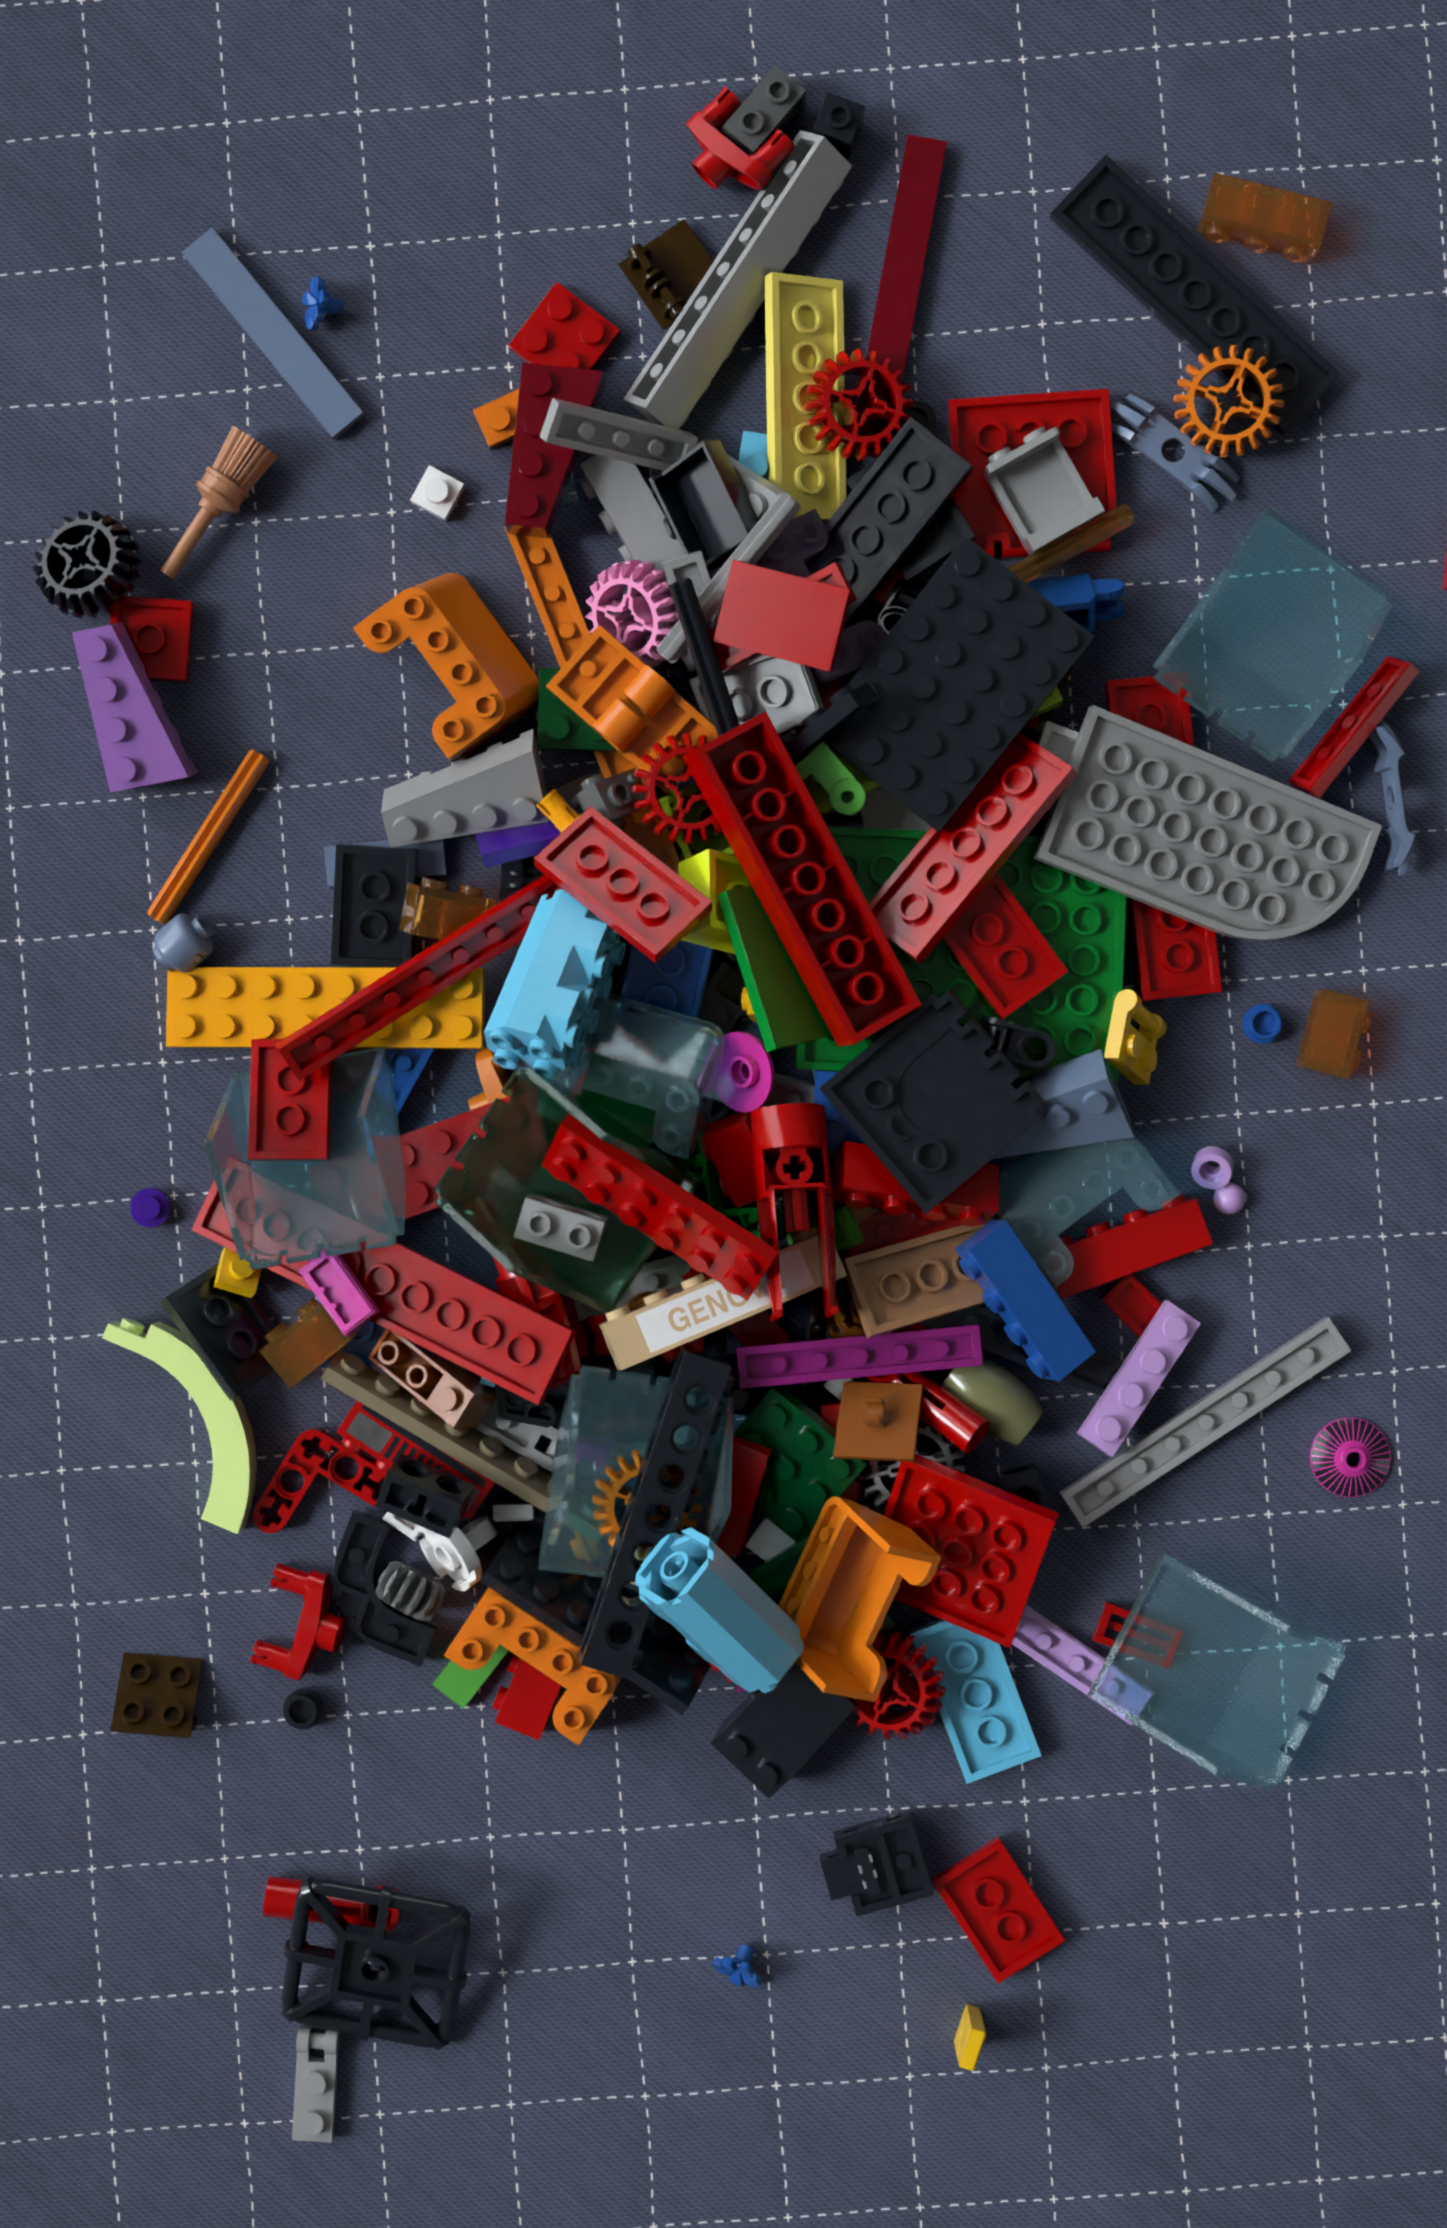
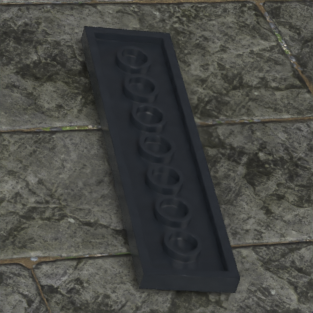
M1107 154L1051 212L1049 218L1197 356L1204 353L1211 363L1215 361L1213 349L1220 347L1222 357L1229 358L1228 352L1231 345L1237 346L1236 358L1242 360L1247 348L1252 349L1253 354L1249 362L1253 365L1256 364L1259 358L1264 356L1267 362L1260 371L1263 374L1271 369H1276L1277 371L1276 377L1268 382L1269 386L1274 384L1283 385L1282 392L1271 396L1272 399L1284 401V407L1278 410L1270 409V413L1280 417L1279 424L1272 426L1282 436L1341 374ZM1224 369L1215 373L1228 384L1235 370ZM1246 374L1242 384V393L1246 399L1254 402L1253 405L1262 408L1260 389L1256 382ZM1234 383L1232 387L1234 391L1237 388V383Z

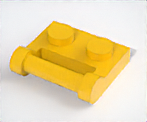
M1125 989L1116 995L1104 1058L1133 1084L1149 1085L1151 1072L1155 1070L1157 1065V1052L1155 1050L1157 1039L1165 1034L1167 1024L1158 1014L1150 1013L1142 1005L1141 998L1133 990ZM1132 1018L1140 1024L1139 1031L1131 1025Z

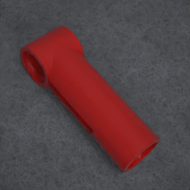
M922 1372L867 1377L870 1383L923 1384L920 1420L967 1454L980 1444L989 1429L990 1421Z
M269 1876L264 1895L263 1916L293 1920L296 1896L300 1889V1884L304 1880ZM379 1885L375 1888L382 1889L383 1885ZM393 1887L394 1892H399L397 1889ZM326 1896L349 1923L375 1928L377 1915L372 1909V1904ZM311 1907L309 1922L326 1924ZM390 1908L392 1915L388 1916L386 1930L392 1931L397 1926L403 1910Z

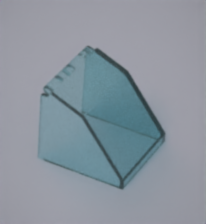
M1264 508L1152 665V667L1158 670L1153 679L1176 695L1181 687L1187 691L1183 698L1185 702L1208 718L1216 711L1220 714L1216 724L1240 741H1243L1247 734L1254 738L1249 747L1272 763L1277 756L1282 759L1288 757L1358 669L1395 600Z
M365 1049L344 1053L334 1059L331 1161L248 1160L250 1071L232 1074L203 1145L240 1260L245 1259L246 1262L250 1263L251 1269L256 1270L281 1265L282 1256L287 1255L286 1262L290 1264L321 1258V1249H325L327 1257L358 1252L363 1241H366L365 1247L367 1250L396 1245V1236L403 1235L405 1232L406 1182L391 1059L388 1049Z
M581 1365L579 1375L571 1374L558 1430L539 1553V1570L603 1578L613 1547L608 1543L611 1533L601 1535L598 1530L600 1524L605 1520H595L592 1514L596 1509L603 1507L592 1502V1495L605 1494L595 1483L597 1479H603L608 1482L611 1480L605 1473L604 1468L609 1465L617 1472L621 1468L617 1462L618 1456L622 1455L626 1459L627 1464L633 1462L632 1450L638 1449L643 1458L669 1377L657 1376L654 1386L650 1385L649 1374L618 1370L615 1380L608 1379L610 1369ZM699 1386L695 1388V1391L690 1390L687 1395V1403L690 1405L701 1404L707 1396L706 1388ZM722 1396L717 1410L722 1413L720 1425L714 1436L709 1434L704 1449L709 1452L707 1464L701 1475L696 1473L692 1485L700 1489L701 1495L695 1498L694 1501L701 1505V1512L688 1514L698 1522L696 1528L693 1529L709 1537L715 1544H717L731 1512L734 1397ZM682 1426L678 1428L674 1434V1442L677 1444L688 1443L694 1435L693 1427ZM636 1476L628 1480L623 1487L625 1485L633 1487ZM665 1477L663 1482L671 1483L672 1481ZM616 1498L614 1512L616 1520L621 1524L627 1505L623 1500ZM684 1525V1527H683L684 1530L687 1529V1528H690V1527L685 1526V1525ZM647 1548V1554L644 1559H640L638 1557L636 1550L634 1554L635 1558L639 1560H645L647 1556L651 1553L652 1548Z
M1160 1552L1088 1696L1212 1774L1273 1790L1276 1782L1281 1784L1293 1760V1757L1280 1750L1282 1744L1295 1751L1300 1747L1312 1722L1298 1715L1300 1709H1303L1312 1715H1316L1330 1688L1329 1685L1316 1678L1320 1672L1334 1680L1346 1657V1654L1343 1652L1346 1646L1335 1638L1281 1609L1169 1554Z

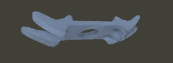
M1129 393L1125 401L1149 418L1148 421H1146V417L1115 401L1111 403L1110 409L1127 421L1138 432L1135 436V432L1111 422L1113 435L1124 440L1135 451H1140L1183 484L1186 490L1196 495L1213 513L1219 505L1201 483H1197L1199 479L1213 487L1230 501L1234 500L1237 495L1212 468L1209 469L1211 465L1232 483L1236 484L1240 477L1219 456L1205 454V449L1199 444L1193 447L1190 444L1192 439L1186 434L1182 435L1180 430L1160 415L1155 407ZM1173 439L1182 443L1185 453L1180 461L1169 462L1163 457L1161 452L1162 445L1168 440Z
M1381 720L1378 724L1379 727L1376 728L1377 732L1372 731L1368 736V740L1378 755L1374 772L1381 773L1388 828L1384 829L1382 833L1390 845V852L1384 868L1385 871L1399 867L1398 876H1403L1411 862L1416 837L1415 834L1408 831L1406 826L1398 770V760L1405 753L1392 729L1384 720Z

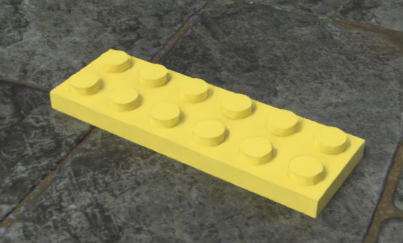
M771 272L765 275L768 481L787 492L800 504V510L792 520L827 523L847 498L846 459L841 458V446H838L831 453L826 450L828 443L831 441L827 436L821 441L815 440V435L821 431L819 424L814 427L808 426L807 421L816 416V413L806 411L804 405L809 401L816 400L806 394L807 387L817 385L812 375L817 370L825 372L822 364L829 358L836 362V355L844 351L843 281ZM845 375L835 381L832 390L841 391L845 389ZM831 408L835 420L843 428L844 419L842 414L838 410Z

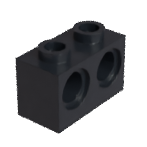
M401 1454L387 1471L375 1507L450 1538L464 1518L475 1485L405 1454Z

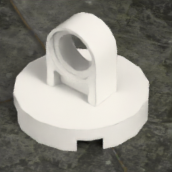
M487 1515L475 1519L461 1529L457 1527L450 1538L424 1527H418V1532H422L425 1535V1538L420 1540L419 1543L427 1561L441 1578L448 1574L456 1581L451 1586L452 1588L464 1592L480 1581L482 1568L475 1551L497 1535V1531Z

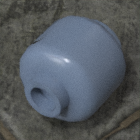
M180 913L155 933L154 955L167 970L188 973L213 952V942L211 939L213 930L202 917L197 916L193 918L188 914Z

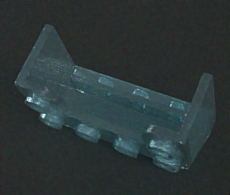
M609 993L606 999L596 998L592 1009L599 1011L598 1022L592 1034L587 1033L583 1042L585 1052L580 1067L574 1068L569 1066L566 1070L557 1072L555 1079L552 1080L541 1078L534 1113L555 1120H563L568 1114L572 1115L576 1111L581 1089L592 1091L655 1110L656 1115L652 1137L656 1146L667 1154L688 1159L701 1143L702 1136L708 1126L725 1048L723 1032L717 1025L711 1022Z
M1134 1136L1133 1138L1021 1155L1019 1161H1013L999 1172V1211L992 1219L1005 1220L1009 1223L1047 1281L1055 1289L1070 1277L1074 1268L1073 1256L1058 1236L1061 1232L1121 1187L1124 1188L1138 1207L1148 1211L1163 1208L1180 1194L1145 1147Z

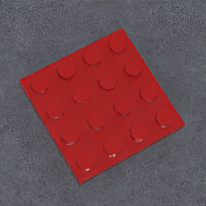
M915 1454L914 1462L901 1461L884 1516L911 1528L942 1558L934 1577L928 1584L921 1587L909 1584L903 1578L894 1599L1010 1648L1019 1628L1059 1513L918 1454Z

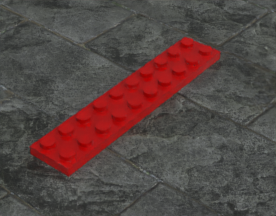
M231 1158L223 1159L192 1227V1231L311 1291L312 1289L299 1273V1270L326 1248L334 1246L380 1310L370 1321L536 1405H543L576 1333V1330Z

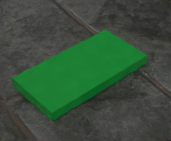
M753 887L732 889L718 894L717 898L766 1052L831 1036L826 1023Z

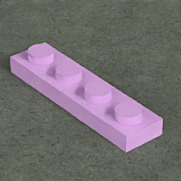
M1164 1300L1076 1434L1106 1455L1113 1457L1201 1323L1170 1301Z

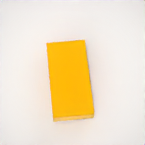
M967 2003L954 2039L959 2067L973 2071L976 2068L987 2034L980 2008Z

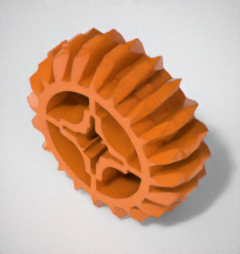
M1236 345L1230 346L1229 358H1223L1220 347H1215L1213 349L1215 361L1211 363L1207 356L1201 353L1198 355V361L1202 367L1200 371L1191 364H1188L1185 368L1187 374L1193 378L1192 381L1178 379L1177 386L1180 389L1186 390L1187 394L1174 395L1173 402L1185 404L1186 408L1176 411L1174 417L1176 420L1189 419V422L1180 428V432L1182 435L1188 434L1193 429L1197 432L1190 442L1193 447H1196L1202 438L1207 440L1208 443L1204 450V453L1210 455L1213 451L1214 444L1221 445V458L1227 457L1229 445H1234L1235 453L1238 457L1243 456V442L1247 441L1253 450L1258 449L1259 442L1254 435L1258 433L1261 437L1269 439L1272 433L1264 426L1265 422L1271 425H1278L1280 422V417L1270 413V409H1282L1284 401L1272 399L1271 395L1282 392L1283 385L1274 384L1269 386L1268 382L1276 377L1277 371L1276 369H1271L1265 374L1260 371L1267 362L1264 356L1259 358L1255 365L1251 364L1249 361L1253 350L1247 348L1243 360L1236 358ZM1224 369L1235 370L1229 383L1223 387H1213L1211 385L1207 387L1200 384L1214 372ZM1246 374L1256 382L1260 389L1262 408L1253 405L1254 402L1246 399L1242 393V384ZM1234 383H1237L1234 394L1237 395L1235 401H1239L1240 406H1232L1229 412H1226L1224 419L1220 421L1219 418L1223 410L1220 409L1222 403H1217V398L1219 396L1226 397L1228 392H1231ZM1195 396L1204 399V402L1212 405L1215 410V419L1211 429H1208L1200 421L1194 405ZM1232 417H1250L1257 420L1250 428L1241 433L1233 435L1222 434L1226 423Z
M638 1449L632 1450L633 1462L627 1464L626 1459L622 1455L617 1457V1462L621 1467L618 1471H615L609 1465L604 1468L605 1473L611 1478L609 1482L597 1479L595 1483L605 1494L592 1495V1502L603 1506L593 1511L592 1514L595 1520H605L600 1524L598 1530L601 1535L611 1533L608 1539L611 1547L614 1545L620 1527L614 1512L615 1500L618 1498L623 1500L626 1505L628 1504L633 1487L627 1485L623 1487V1485L638 1474L642 1461ZM677 1465L665 1467L661 1473V1481H664L665 1477L672 1482L676 1481L681 1474V1467ZM692 1486L691 1489L696 1491L695 1498L701 1495L700 1489ZM694 1501L689 1513L701 1512V1505ZM656 1504L658 1507H651L648 1512V1519L651 1521L664 1519L668 1513V1506ZM683 1512L679 1528L683 1529L684 1525L696 1528L698 1522L688 1515L689 1513ZM651 1543L639 1545L636 1549L638 1557L644 1559L647 1554V1548L651 1547L653 1550L655 1545Z

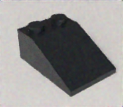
M794 1662L774 1690L767 1693L756 1690L721 1723L710 1744L765 1796L770 1798L801 1769L851 1714L858 1703L850 1697L822 1692Z

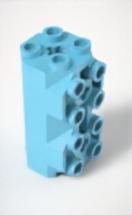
M563 889L555 891L551 899H549L548 894L541 896L484 1031L487 1048L495 1053L493 1061L506 1069H515L517 1067L531 1071L536 1076L545 1080L555 1079L557 1072L566 1070L569 1066L574 1068L580 1067L585 1052L583 1042L587 1033L592 1034L598 1022L599 1011L592 1009L594 1000L596 998H608L612 987L611 973L615 965H621L626 950V943L619 941L621 935Z
M691 1527L682 1530L683 1535L678 1533L667 1534L647 1556L636 1573L635 1583L639 1587V1598L655 1614L672 1624L686 1638V1643L704 1660L717 1667L732 1682L749 1693L760 1690L763 1693L774 1690L804 1651V1641L800 1638V1627L709 1537Z

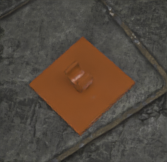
M843 1382L833 1457L836 1459L914 1462L923 1384Z

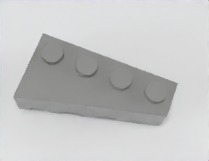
M534 729L521 733L520 738L503 744L501 741L489 746L486 752L469 759L462 757L452 761L447 768L434 773L428 771L384 789L381 814L390 847L548 822L547 816L536 807L548 793Z

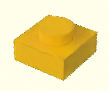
M225 1247L221 1252L213 1287L252 1298L257 1290L262 1266Z

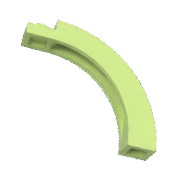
M122 1318L121 1322L114 1321L108 1323L102 1339L136 1352L166 1369L183 1385L198 1406L209 1433L213 1460L210 1493L201 1519L239 1534L245 1529L252 1508L257 1472L256 1448L252 1427L240 1396L238 1395L231 1401L187 1339L178 1330L160 1321L151 1324L148 1333L143 1332L145 1328L143 1324L128 1318Z

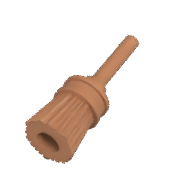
M232 426L212 468L207 466L205 469L206 473L196 483L202 496L198 503L201 509L160 571L175 579L214 517L220 518L223 512L239 513L241 510L239 507L245 498L248 499L250 496L248 493L250 489L278 458L272 451L237 427Z

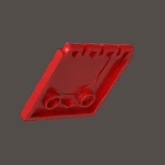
M1109 389L948 399L950 448L975 468L953 495L955 502L978 538L973 541L993 558L994 544H1001L1002 558L1029 556L983 473L985 467L990 464L988 458L1005 447H1009L1013 451L1024 445L1023 438L1034 430L1044 427L1048 431L1057 426L1061 433L1059 436L1060 442L1092 498L1098 497L1105 512L1101 519L1044 550L1041 554L1042 556L1073 554L1075 552L1074 539L1079 538L1082 553L1111 550L1110 536H1117L1118 523Z

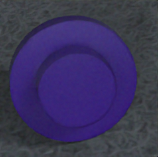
M145 1188L138 1191L130 1203V1213L134 1221L147 1228L163 1224L168 1219L171 1211L169 1198L163 1191L156 1188Z

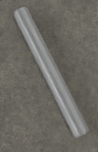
M783 492L778 496L699 594L698 600L706 624L722 606L732 560L755 565L800 510V504L789 494ZM680 620L657 646L658 653L673 664L678 661L688 648Z

